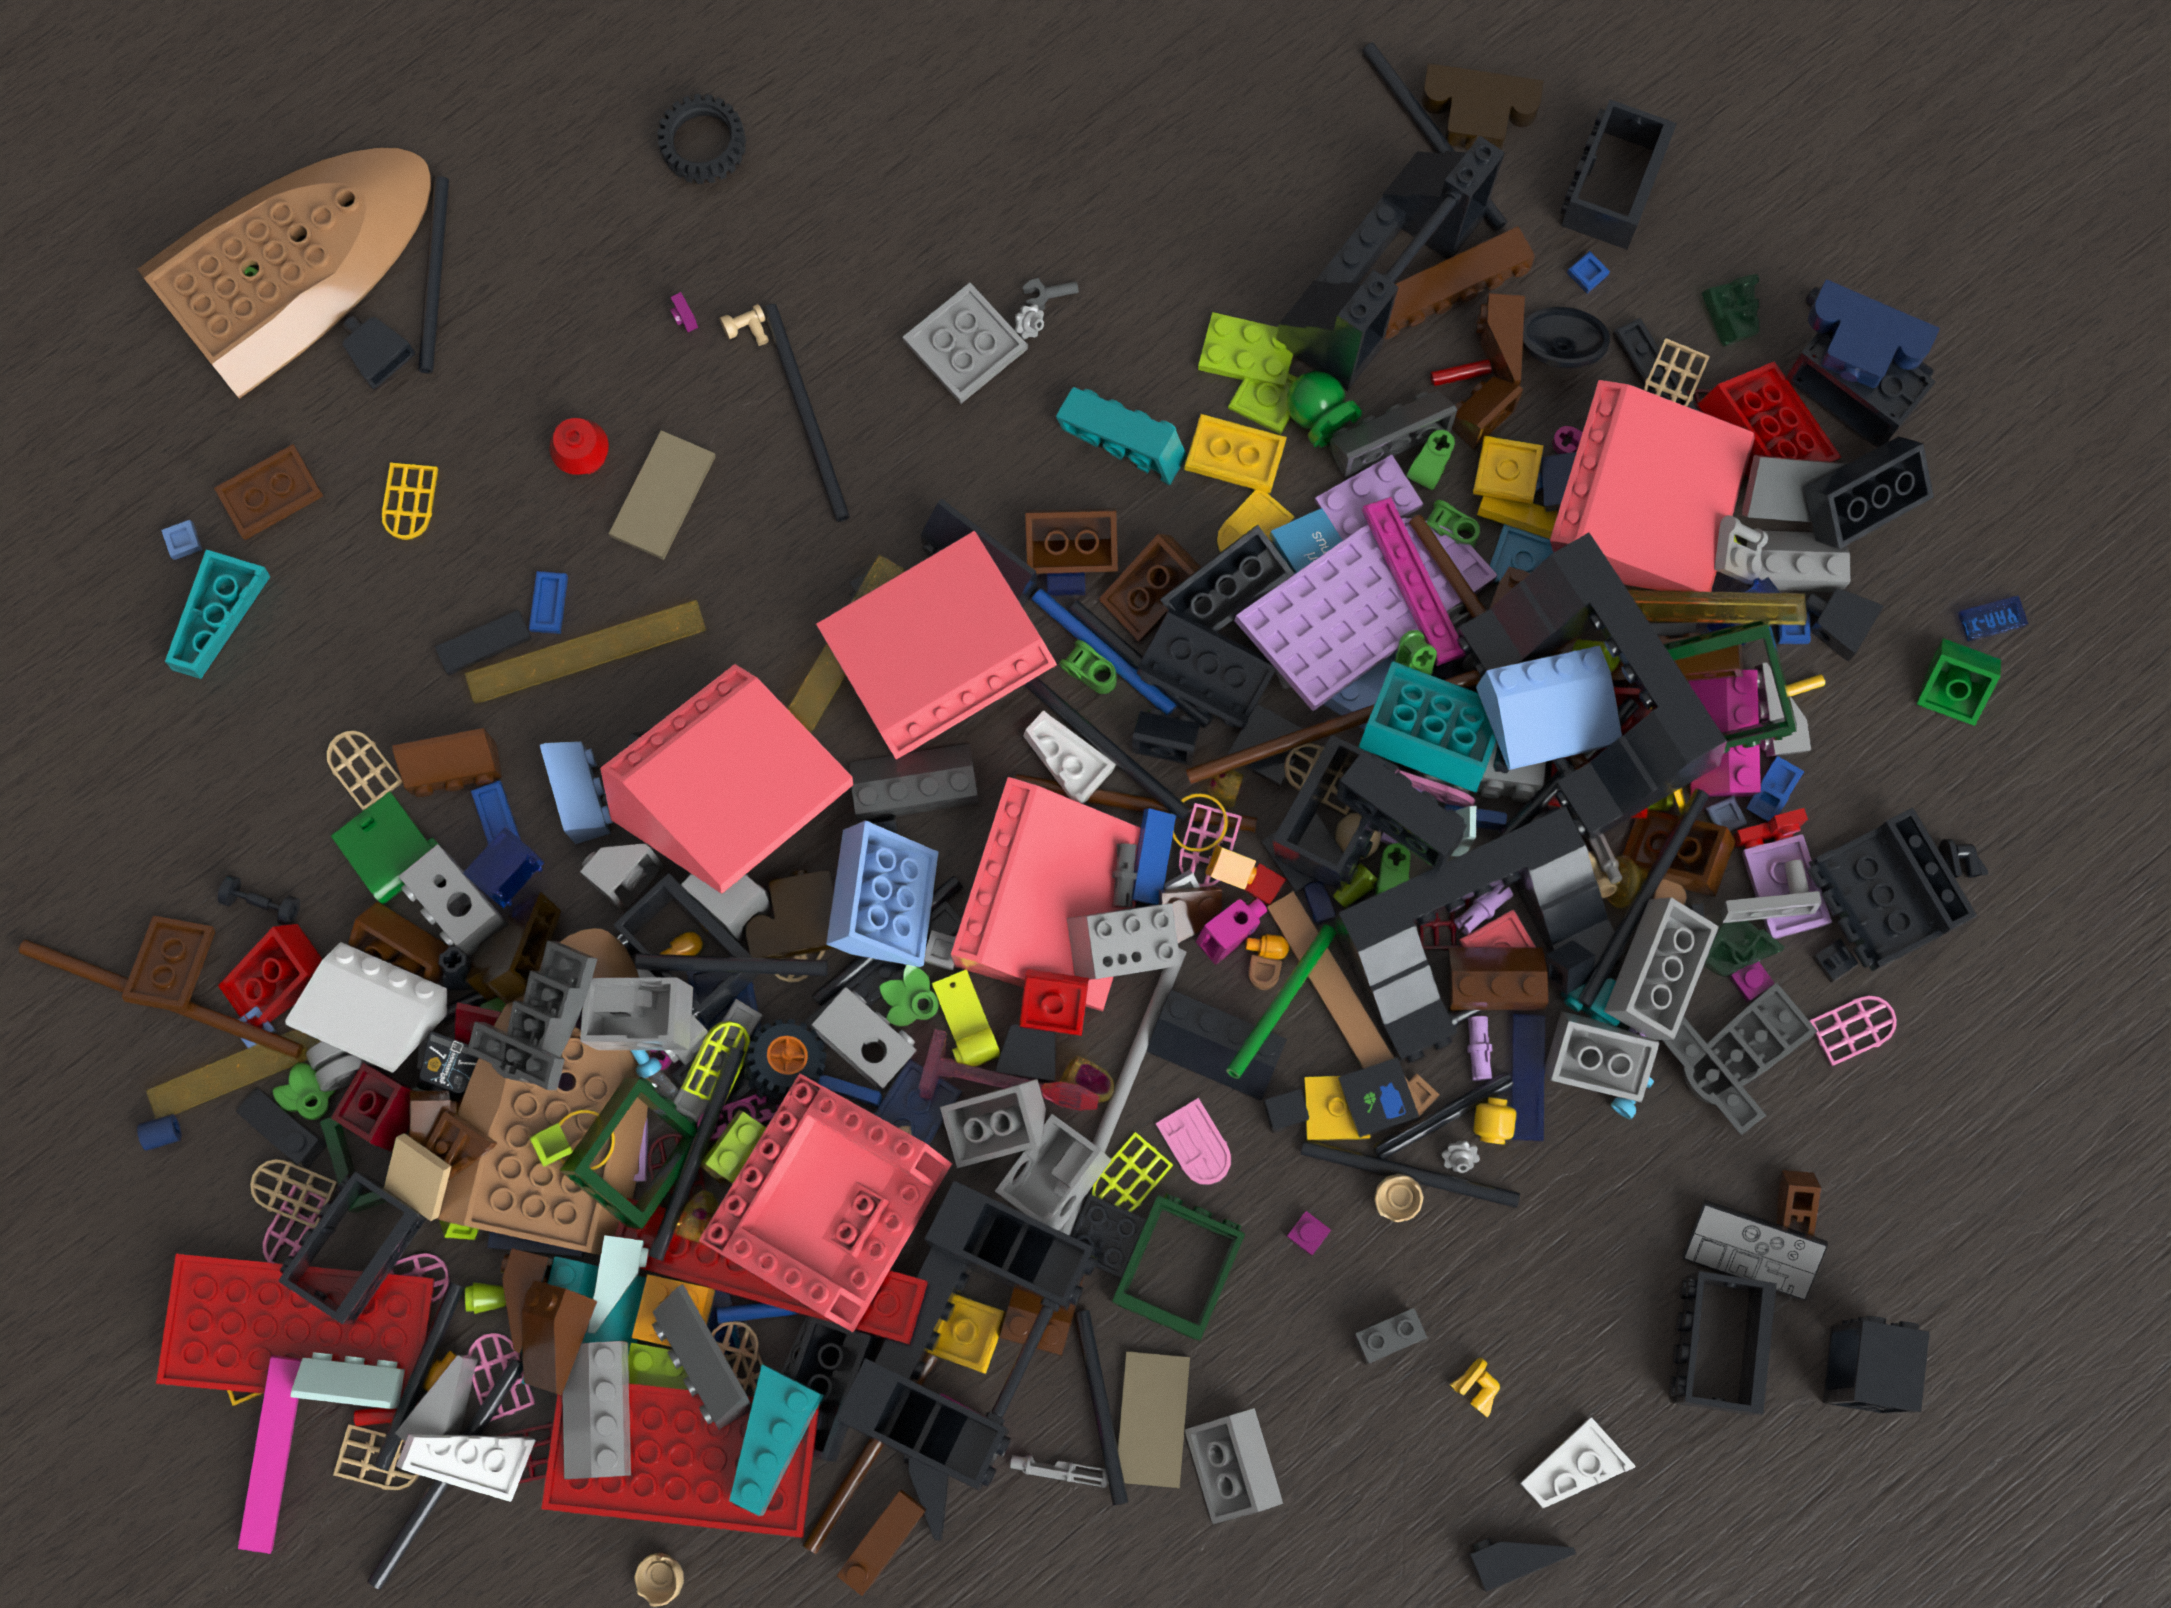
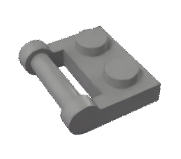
M1725 516L1720 523L1714 570L1746 584H1758V577L1762 568V547L1768 542L1767 532L1759 528L1752 529L1745 526L1736 517ZM1734 535L1746 539L1747 547L1734 542Z

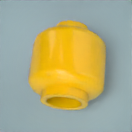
M1488 1097V1103H1480L1476 1107L1473 1128L1475 1134L1480 1136V1141L1505 1144V1140L1511 1139L1514 1135L1516 1110L1513 1107L1507 1106L1506 1099Z

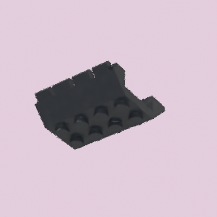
M1913 807L1887 820L1880 827L1835 850L1831 849L1808 862L1811 866L1807 869L1809 875L1818 889L1824 888L1825 892L1821 894L1833 916L1839 914L1841 920L1837 921L1848 942L1856 943L1857 947L1853 950L1864 968L1869 966L1871 971H1875L1977 917L1976 912Z

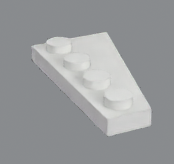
M409 1434L396 1466L405 1471L511 1502L535 1439L514 1436Z

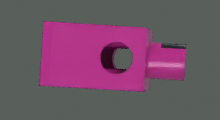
M1256 897L1248 904L1238 899L1204 925L1196 940L1197 945L1217 965L1255 932L1260 924L1259 918L1267 912L1265 905Z

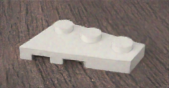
M1042 711L1024 732V738L1069 798L1081 804L1086 802L1110 775L1116 765L1045 711Z
M1591 1417L1520 1482V1485L1541 1508H1545L1618 1474L1629 1471L1636 1466Z

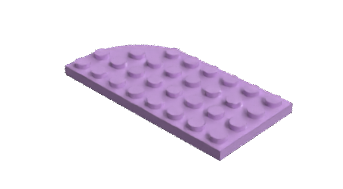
M1401 518L1446 611L1463 604L1409 525V521L1412 518ZM1369 525L1356 531L1236 615L1234 620L1312 711L1398 651L1400 638L1405 633L1411 630H1419ZM1439 525L1441 528H1443V529L1447 530L1448 532L1452 533L1451 530H1449V529H1447V528H1445V527ZM1431 528L1475 594L1496 580L1498 575L1470 544H1456L1453 539L1446 535L1441 536Z

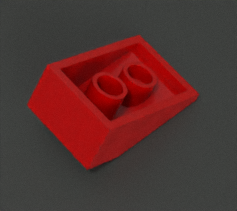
M298 924L273 926L218 986L240 1018L245 1016L247 1019L245 1023L263 1028V1024L267 1021H273L296 1004L323 959ZM256 1006L263 1013L259 1018L255 1015L252 1019H248L245 1015Z

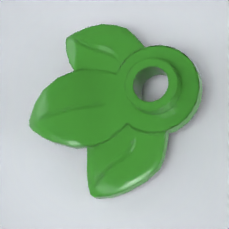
M906 965L903 980H890L882 983L879 987L883 999L892 1006L886 1019L893 1025L908 1026L916 1019L927 1020L933 1017L938 1010V998L930 991L929 977L916 966ZM921 998H925L928 1001V1007L925 1010H920L917 1007V1002Z
M299 1062L290 1071L289 1084L274 1088L273 1095L276 1102L284 1110L298 1111L303 1118L316 1120L327 1112L329 1107L328 1099L336 1090L321 1091L315 1078V1070H312L310 1065ZM315 1099L318 1101L314 1107L307 1106L310 1100Z

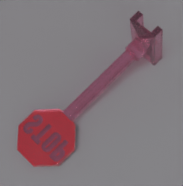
M934 1029L919 1084V1089H921L919 1097L932 1100L940 1076L953 1078L954 1076L1001 1088L1011 1087L1032 1080L957 1063V1060L945 1058L947 1032ZM1065 1082L1039 1084L1042 1097L1058 1106L1078 1111L1095 1110L1098 1108L1099 1096L1082 1086Z

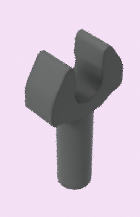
M1036 278L1023 286L1024 294L1032 292L1040 294L1037 298L1026 300V306L1029 307L1037 304L1039 310L1045 309V303L1049 298L1079 293L1077 281L1047 287L1040 282L1039 278Z

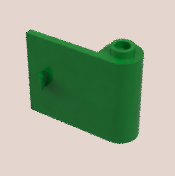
M390 791L331 835L364 884L382 905L402 891L401 887L405 884L399 878V875L438 844L433 837L428 840L425 838Z

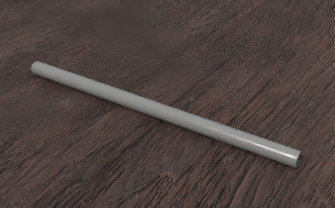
M1178 948L1182 965L1187 952ZM1181 966L1163 968L1092 1141L1104 1153ZM1088 1193L1060 1229L1061 1232L1071 1236Z

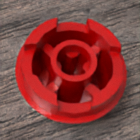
M570 418L560 423L554 431L549 445L550 456L554 464L562 471L573 475L591 474L597 471L605 462L609 448L608 438L602 427L591 420L582 418Z

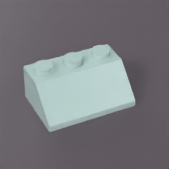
M313 1352L312 1358H302L290 1396L293 1398L394 1409L398 1408L400 1403L405 1369H397V1362L378 1360L377 1366L364 1365L365 1358L345 1356L344 1362L332 1361L333 1354Z

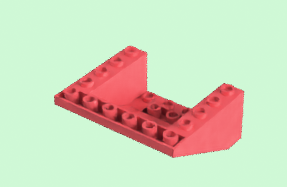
M1599 380L1550 538L1553 553L1590 532L1624 585L1709 600L1717 572L1714 568L1720 523L1725 516H1733L1754 443V432L1632 385Z
M975 531L816 624L896 760L1057 665Z
M736 664L600 768L611 820L721 894L853 786L852 776L757 677Z
M1008 777L951 952L955 967L967 969V971L1023 988L1027 969L1075 976L1067 918L1129 909L1128 907L1112 906L1115 878H1112V872L1116 871L1117 844H1134L1138 847L1141 828L1040 786ZM1132 901L1133 905L1130 908H1135L1137 902ZM1114 977L1089 980L1086 1007L1103 1012Z
M799 1073L699 1241L821 1315L854 1332L952 1163L925 1142Z

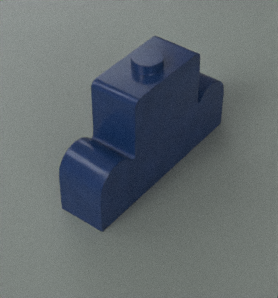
M1827 279L1820 288L1808 315V321L1812 329L1820 333L1833 332L1821 360V365L1839 373L1847 381H1857L1871 388H1876L1883 379L1892 358L1902 369L1911 370L1917 368L1931 350L1940 329Z

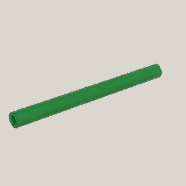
M1323 925L1227 1067L1226 1072L1235 1079L1241 1077L1336 936L1337 932L1329 925Z

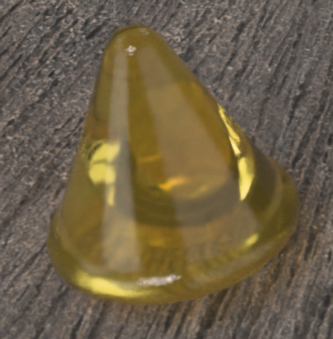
M1619 855L1615 859L1619 862L1618 870L1622 880L1615 883L1617 890L1607 899L1613 906L1624 908L1633 901L1648 873L1636 865L1629 857Z

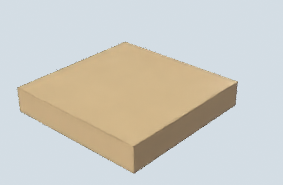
M402 1134L396 1137L384 1189L428 1220L433 1221L439 1217L452 1166L406 1134Z

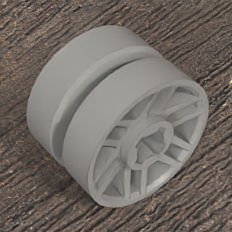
M323 1041L313 1046L306 1053L312 1070H318L315 1078L320 1090L323 1092L349 1086L362 1063L375 1068L374 1064Z

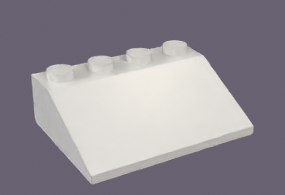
M340 942L321 961L285 1022L286 1025L393 1073L430 1034V1031H433L447 1016V988Z

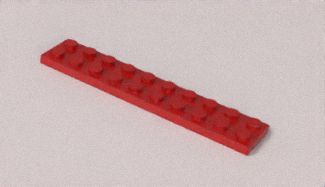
M627 1198L634 1206L638 1202V1200ZM658 1206L643 1229L627 1228L619 1221L615 1237L644 1241L643 1248H649V1254L666 1208ZM682 1213L664 1260L661 1261L648 1256L646 1268H639L835 1323L701 1243L699 1239L710 1220ZM889 1270L855 1330L910 1345L928 1282Z

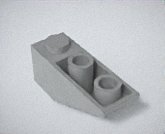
M1768 663L1754 666V670H1757L1759 720L1763 723L1784 718L1770 666ZM1791 696L1790 700L1797 722V732L1783 737V740H1773V737L1760 740L1762 750L1766 751V757L1803 753L1811 750L1807 719Z

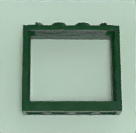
M1769 618L1663 644L1675 661L1763 638L1784 718L1722 732L1727 740L1724 753L1730 751V747L1742 745L1743 748H1750L1761 743L1760 740L1772 737L1773 740H1783V737L1797 732V722Z

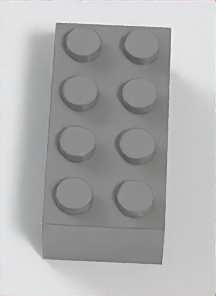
M1495 743L1477 792H1481V796L1486 798H1499V795L1512 797L1511 800L1515 802L1527 803L1543 787L1546 762L1511 769L1506 774H1503L1501 771L1496 772L1493 764L1498 743ZM1414 770V775L1455 788L1457 790L1465 792L1466 794H1468L1470 791L1465 788L1454 785L1452 783L1433 777L1431 775L1420 772L1418 770Z
M1671 897L1649 899L1604 1012L1650 1039L1674 1040L1719 926Z

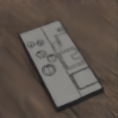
M1704 1199L1682 1255L1683 1259L1734 1277L1777 1283L1776 1291L1806 1301L1827 1250L1828 1241Z

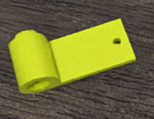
M967 969L932 983L957 1045L952 1051L958 1066L965 1065L966 1069L969 1070L1000 1057L999 1047L983 1012Z

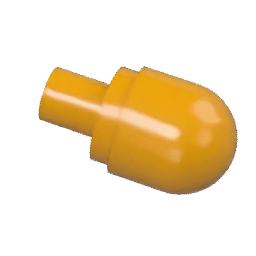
M685 932L674 938L670 942L672 947L660 952V954L695 956L702 949V939L695 932Z
M1265 934L1261 935L1260 939L1247 937L1245 950L1258 951V956L1280 960L1288 954L1289 944L1282 936Z
M449 1351L442 1361L436 1360L433 1363L424 1385L426 1391L431 1389L456 1358L457 1354Z

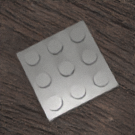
M968 283L903 336V342L960 404L1028 349V344L971 283Z

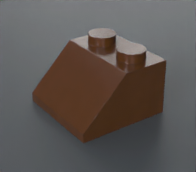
M1495 376L1487 383L1481 381L1472 390L1471 394L1473 396L1468 401L1464 402L1461 400L1455 405L1457 413L1452 430L1474 450L1483 442L1484 436H1489L1516 411L1523 389L1519 385Z

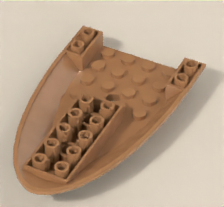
M399 148L360 150L319 161L277 179L234 202L186 233L137 270L240 399L320 339L350 312L386 274L411 240L427 209L431 192L429 167L419 155ZM347 202H353L351 206L344 207ZM300 236H306L304 240L296 242ZM249 266H259V271L256 275L252 277L245 276V271Z
M596 928L582 930L569 935L559 942L597 958L592 978H639L637 969L627 949L608 931ZM525 994L515 1001L523 1002ZM513 1002L505 1005L494 1027L505 1032L508 1031ZM574 1027L569 1041L560 1056L565 1059L562 1073H568L573 1078L574 1083L569 1091H562L559 1088L557 1090H546L535 1084L504 1078L496 1072L491 1063L478 1058L457 1116L496 1141L497 1145L447 1182L440 1214L436 1219L601 1255L604 1235L615 1237L619 1220L560 1171L563 1166L560 1160L543 1167L529 1137L559 1123L565 1116L575 1111L590 1110L600 1114L624 1078H639L636 1073L638 1062L630 1050H596L580 1042L581 1029ZM645 1050L650 1057V1050ZM638 1097L614 1130L615 1145L610 1158L601 1167L593 1170L626 1199H633L636 1181L633 1180L635 1174L639 1172V1154L645 1121L647 1120L648 1106ZM588 1113L576 1114L569 1117L560 1126L572 1151H574L597 1116ZM611 1135L591 1162L589 1168L598 1165L606 1158L611 1148ZM571 1154L563 1157L562 1159L566 1162V1160L569 1158Z

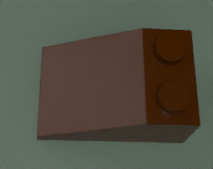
M1489 293L1486 304H1481L1480 313L1477 315L1476 333L1481 334L1480 345L1490 361L1495 377L1520 385L1525 296Z
M1157 534L1099 600L1136 640L1141 642L1161 624L1168 611L1160 598L1201 568V566L1171 535Z
M1648 809L1647 819L1636 818L1620 864L1647 875L1680 816ZM1695 820L1663 879L1677 883L1685 890L1716 897L1736 842L1726 826Z
M511 1248L510 1254H506L502 1261L501 1273H504L502 1282L513 1349L515 1352L523 1353L521 1311L525 1303L524 1297L527 1290L531 1287L533 1280L548 1284L554 1260Z
M1083 1277V1279H1082V1281H1081V1283H1080V1285H1079V1286H1081V1287H1082V1284H1083V1281H1084V1277ZM1014 1288L1000 1338L1024 1345L1043 1306L1040 1304L1042 1299L1031 1293ZM1070 1304L1067 1311L1059 1308L1058 1312L1053 1311L1054 1313L1036 1349L1059 1356L1063 1355L1077 1304L1075 1306Z
M533 1280L531 1287L525 1294V1303L521 1311L524 1383L562 1395L597 1301L565 1288Z

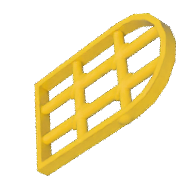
M390 463L382 507V523L387 532L393 537L402 540L413 539L420 536L427 529L432 516V505L438 474L437 467ZM394 468H403L400 486L391 485ZM408 469L419 470L416 488L407 487ZM424 470L433 471L431 489H424V486H422ZM390 490H395L399 493L396 510L387 509ZM404 491L414 492L413 512L403 511ZM420 493L430 494L427 513H421L418 510ZM386 514H392L395 517L393 531L387 525ZM400 515L410 516L409 535L398 534ZM416 518H425L422 527L414 532Z

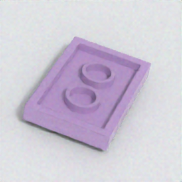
M1393 455L1315 497L1314 501L1319 509L1323 508L1343 541L1362 527L1368 525L1362 512L1364 505L1391 497L1401 518L1410 515L1423 506V502Z
M1803 834L1745 849L1741 852L1756 898L1790 894L1784 864L1792 860L1803 861L1809 892H1820L1822 903L1815 914L1763 919L1770 940L1832 923L1826 902L1821 895L1822 890L1816 887L1807 871L1811 867L1808 862L1812 860Z

